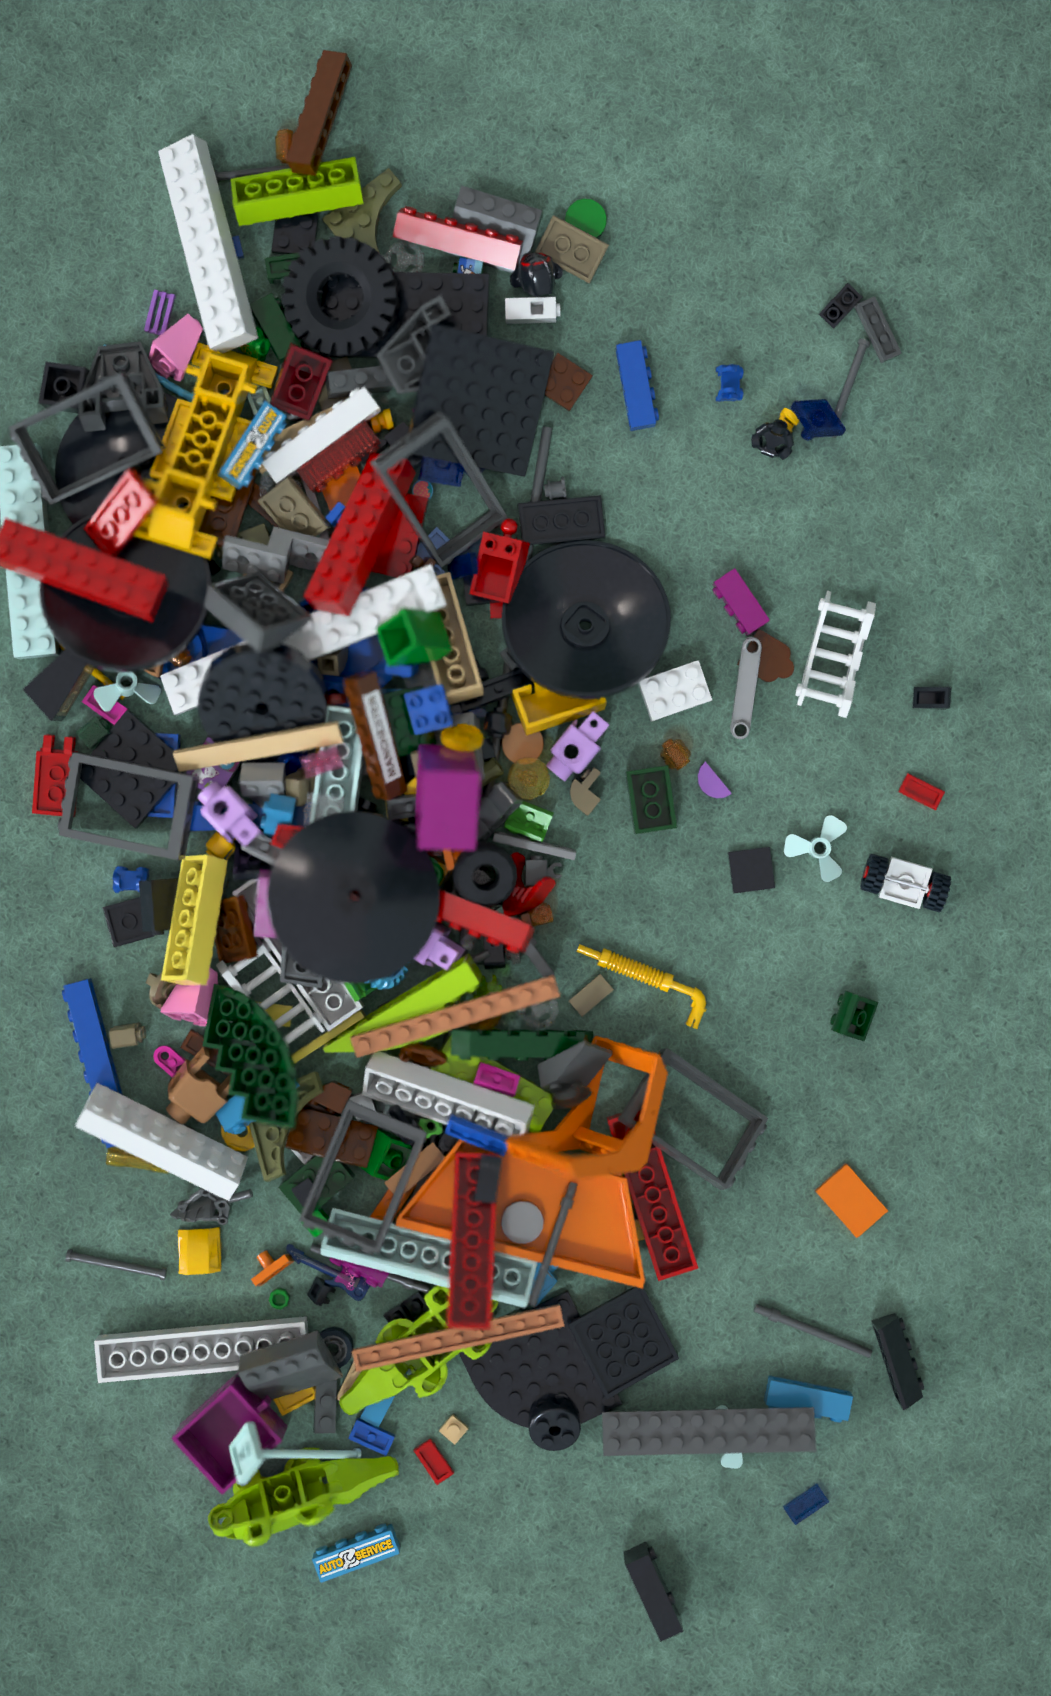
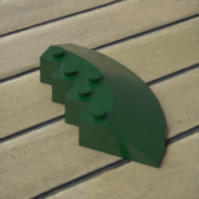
M214 984L202 1046L219 1049L215 1070L232 1073L228 1095L245 1098L241 1119L295 1129L298 1108L297 1080L293 1060L281 1031L268 1013L253 999L230 987Z

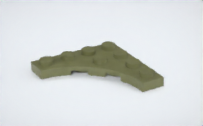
M388 168L361 189L364 204L337 208L322 218V220L334 236L358 239L379 252L376 241L379 214L383 206H386L390 198L402 187V184Z
M314 1071L296 1079L300 1085L297 1088V1114L311 1099L324 1092L319 1072ZM251 1122L249 1126L264 1181L270 1182L286 1175L284 1148L290 1128Z

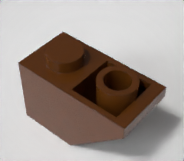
M335 1080L322 1084L324 1092L311 1099L309 1103L315 1106L321 1104L331 1114L336 1115L337 1112L341 1114L353 1089Z

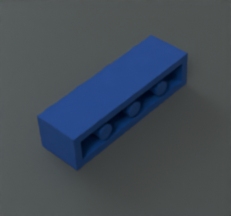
M641 340L617 344L615 350L630 431L655 427L656 421L659 420L657 408H653L652 400H655L654 388L649 386L648 381L651 379L650 367L645 365V359L648 358L646 346H642Z

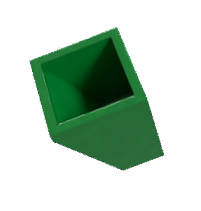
M402 608L376 628L389 667L437 661L452 651L439 612Z

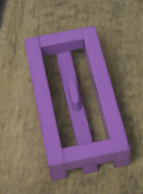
M154 289L144 328L145 332L162 335L167 331L176 297L175 294H167L166 292H159ZM158 296H160L161 299H160V303H159L157 315H156V318H155L154 326H153V329H152V328H151V324H152V320H153V316H154V312H155V308H156ZM166 298H168L169 301L162 329L160 331L158 330V327L161 320Z

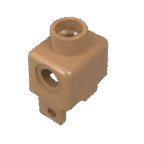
M204 1046L191 1061L185 1060L168 1083V1098L171 1102L166 1107V1110L173 1119L181 1124H185L191 1117L200 1123H206L228 1102L227 1095L232 1073L222 1083H219L200 1069L210 1058L209 1050Z

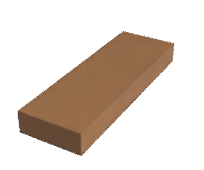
M434 1142L420 1152L404 1194L445 1158V1155ZM405 1166L385 1182V1185L393 1194Z

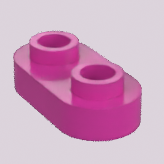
M168 1045L158 1047L153 1055L155 1063L171 1077L177 1072V1067L182 1066L185 1062V1059ZM163 1052L168 1053V1059L165 1060L162 1058L161 1055Z

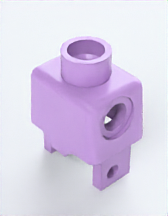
M594 712L589 715L579 729L575 727L578 721L575 719L551 749L554 756L546 766L563 781H566L573 772L581 773L601 749L595 742L609 724ZM591 720H597L598 726L592 727L590 725ZM574 744L578 747L579 754L576 758H568L565 755V747L567 745Z
M215 781L199 794L198 800L204 805L201 813L231 844L236 837L246 847L259 834L263 835V832L252 822L258 815L232 788L228 786L222 788ZM228 807V811L224 815H221L222 810Z
M436 922L428 942L414 959L422 965L434 967L436 963L448 971L452 963L460 959L466 949L448 938L451 932L449 928Z

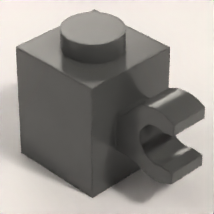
M530 856V860H526V885H535L546 876L556 879L561 878L560 874H554L553 869L556 866L561 867L562 864L553 863L547 868V860H543V856Z

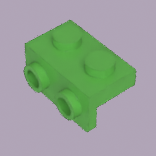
M523 801L518 809L507 818L504 828H507L512 833L525 835L532 841L543 842L554 813Z

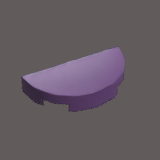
M704 762L698 772V785L707 796L713 798H725L732 794L710 766Z

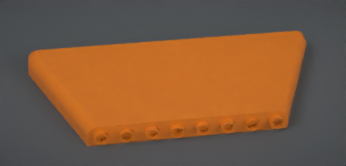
M459 1139L400 1212L395 1226L451 1240L455 1152L495 1153ZM508 1148L504 1157L498 1155V1157H502L496 1198L494 1251L542 1263L561 1209V1199L565 1197L569 1183L573 1182L578 1184L573 1197L574 1204L567 1214L550 1265L643 1288L645 1281L627 1178L622 1176L623 1173L576 1180L513 1157ZM517 1201H529L535 1204L543 1217V1229L540 1235L534 1241L526 1244L515 1243L508 1239L501 1226L502 1215L505 1209Z

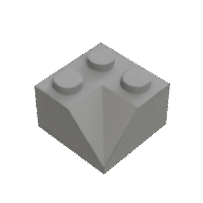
M242 763L240 776L242 796L249 797L261 808L264 807L265 801L269 802L271 793L286 796L285 763Z

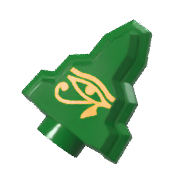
M255 326L258 338L238 348L250 357L264 362L270 349V341L264 338L261 328Z

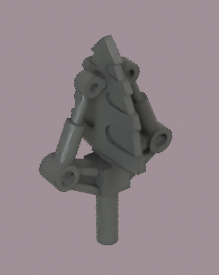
M200 1188L188 1200L180 1201L178 1207L170 1216L177 1220L179 1218L184 1222L217 1221L220 1225H225L228 1223L231 1203L253 1197V1192L251 1189L234 1193L228 1201ZM215 1209H218V1214H214Z

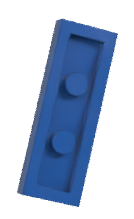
M451 1114L445 1134L500 1156H505L508 1148L505 1143L508 1138L507 1136Z

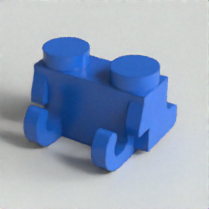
M734 364L716 367L718 376H721V390H719L716 401H741L743 389L740 388V380L743 377V368L740 365Z
M116 867L113 873L114 892L119 893L124 890H137L140 892L139 881L149 880V869L138 867L136 871H128L126 867Z

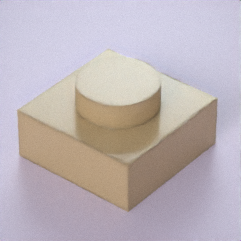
M452 1414L439 1429V1432L455 1445L469 1427Z

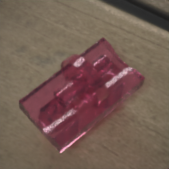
M337 746L300 758L306 779L344 767Z

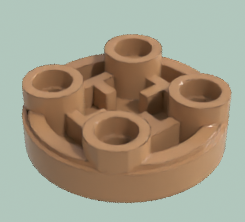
M521 723L512 725L510 734L505 735L504 739L502 738L503 752L513 763L520 765L530 764L542 753L544 742L540 731L526 736Z

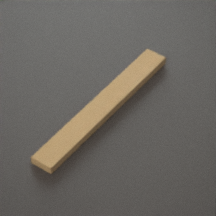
M335 721L174 750L173 756L179 772L340 744L343 743V736L339 722Z

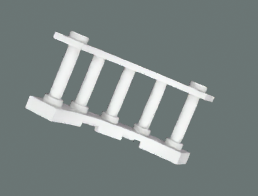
M827 591L825 599L821 598L818 605V610L821 612L809 651L802 683H798L795 696H799L797 705L800 706L804 696L836 704V707H839L838 716L846 718L853 699L856 683L854 681L855 674L859 670L863 654V644L867 640L875 616L876 603L868 602L866 609L858 610L831 603V592ZM827 610L858 618V621H861L859 631L851 632L823 624ZM820 632L852 640V643H855L852 654L844 655L818 648L817 643ZM814 655L845 663V666H848L847 675L841 678L811 670ZM812 678L839 685L843 689L842 695L836 696L807 688L808 680Z
M256 936L254 939L259 945L257 950L258 957L265 954L273 964L247 984L243 983L241 985L236 979L237 972L258 957L241 960L228 967L223 960L216 965L231 988L245 994L249 998L254 988L276 972L279 974L281 972V967L270 954L272 950L265 940L261 942L259 937ZM286 983L285 986L263 1002L257 1003L266 1010L291 991L299 1000V1004L274 1021L277 1027L280 1028L303 1010L310 1016L307 1021L284 1036L288 1047L289 1043L314 1025L318 1027L321 1033L325 1031L321 1025L323 1022L321 1016L317 1011L314 1013L311 1011L297 989L290 983Z

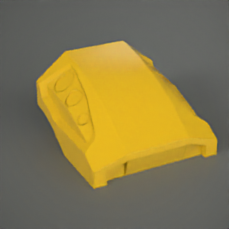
M220 1227L189 1230L178 1229L179 1274H210L222 1270Z

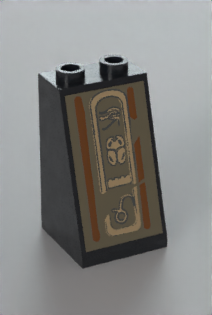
M65 649L22 690L50 721H62L73 706L95 667L80 661Z

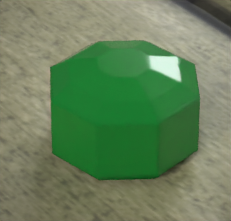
M278 1287L271 1292L269 1302L273 1308L281 1310L288 1305L290 1295L286 1289Z

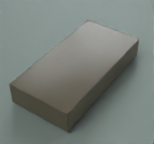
M599 974L568 1001L583 1017L614 989Z

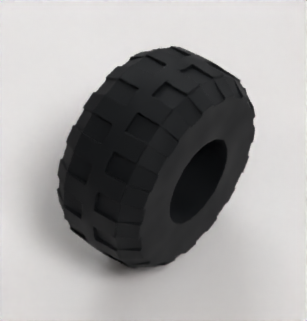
M490 842L475 844V850H464L458 856L453 870L454 884L464 900L482 907L496 906L505 901L515 888L517 880L516 865L511 855L501 846ZM482 864L492 865L498 870L497 878L489 885L477 884L472 878L474 870Z

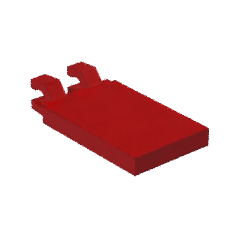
M44 735L43 748H40V751H36L32 814L62 816L63 809L61 808V803L66 794L65 780L69 776L70 770L68 761L70 756H72V752H78L75 751L76 737H65L64 749L60 750L54 749L55 735ZM75 804V810H74V816H73V817H75V813H76V804Z

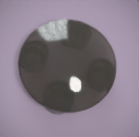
M581 1082L573 1083L569 1089L563 1092H554L551 1095V1105L554 1109L558 1110L576 1107L590 1097L591 1089L583 1086Z

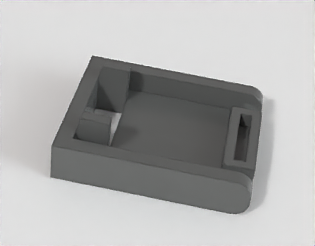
M532 936L525 952L543 977L554 975L551 967L535 947L537 941Z

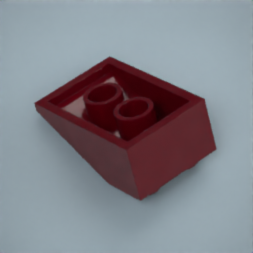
M290 342L270 405L309 421L332 360Z

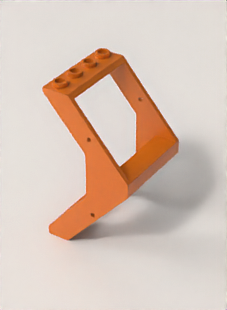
M595 1036L592 1044L612 1050L613 1055L608 1061L650 1073L640 1121L623 1141L589 1129L603 1073V1066L587 1087L581 1091L579 1101L554 1130L510 1135L505 1143L511 1155L576 1180L640 1171L648 1160L668 1074L662 1057L657 1053H651L641 1048L628 1046L625 1043H618L608 1038ZM581 1149L592 1153V1155L568 1157L557 1152Z

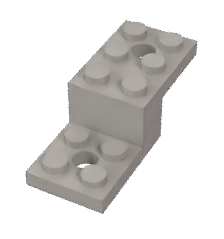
M277 527L273 528L268 546L226 535L223 545L222 569L242 574L259 572L272 582L284 584L289 565L316 571L330 540Z

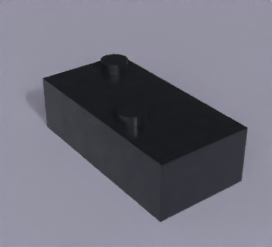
M644 1542L624 1551L625 1566L660 1642L684 1632L680 1614L675 1606V1598L672 1592H669L654 1560L657 1558L653 1546L648 1547L647 1542Z

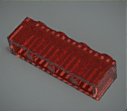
M363 420L296 469V471L313 493L316 491L320 493L328 487L327 483L332 479L338 480L345 474L344 470L350 466L354 468L360 464L363 456L375 453L379 449L378 445L381 442L367 422Z

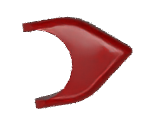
M519 852L511 854L517 869L515 888L509 897L501 902L503 913L508 917L539 906L556 884L554 879L546 876L534 886L525 888L521 877L522 869L525 865V857Z

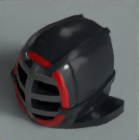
M531 253L520 260L519 265L510 276V284L514 288L522 287L525 293L535 297L552 294L555 287V279L561 278L563 271L560 265L553 262L551 256L543 253Z

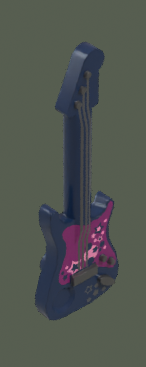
M292 1244L287 1245V1253L297 1264L301 1262L333 1277V1280H325V1284L345 1290L356 1301L364 1299L370 1288L364 1277L360 1275L356 1277L347 1271L348 1268L342 1264L340 1266L342 1270L338 1271L304 1255L303 1251L294 1248Z

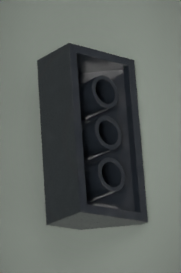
M893 1313L871 1320L896 1401L902 1410H906L923 1398L921 1390H924V1385L921 1378H917L915 1370H918L915 1358H911L909 1353L912 1347L909 1339L905 1338L903 1331L906 1330L903 1319L898 1318Z

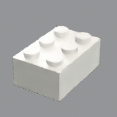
M699 660L643 679L638 683L651 722L712 701Z

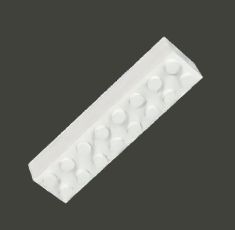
M258 879L250 880L232 892L234 896L244 895L248 904V915L254 925ZM263 937L281 963L282 946L278 939ZM323 978L322 988L296 984L314 1012L317 1011L323 1019L322 1023L328 1031L365 1006L361 999L357 1002L353 1000L344 983Z
M379 1051L373 1053L365 1070L363 1096L393 1106L397 1104L403 1110L447 1125L452 1114L477 1125H482L497 1133H502L507 1137L529 1132L534 1105L411 1062H403L397 1057Z
M99 1083L95 1085L76 1123V1127L228 1201L240 1183L248 1157Z

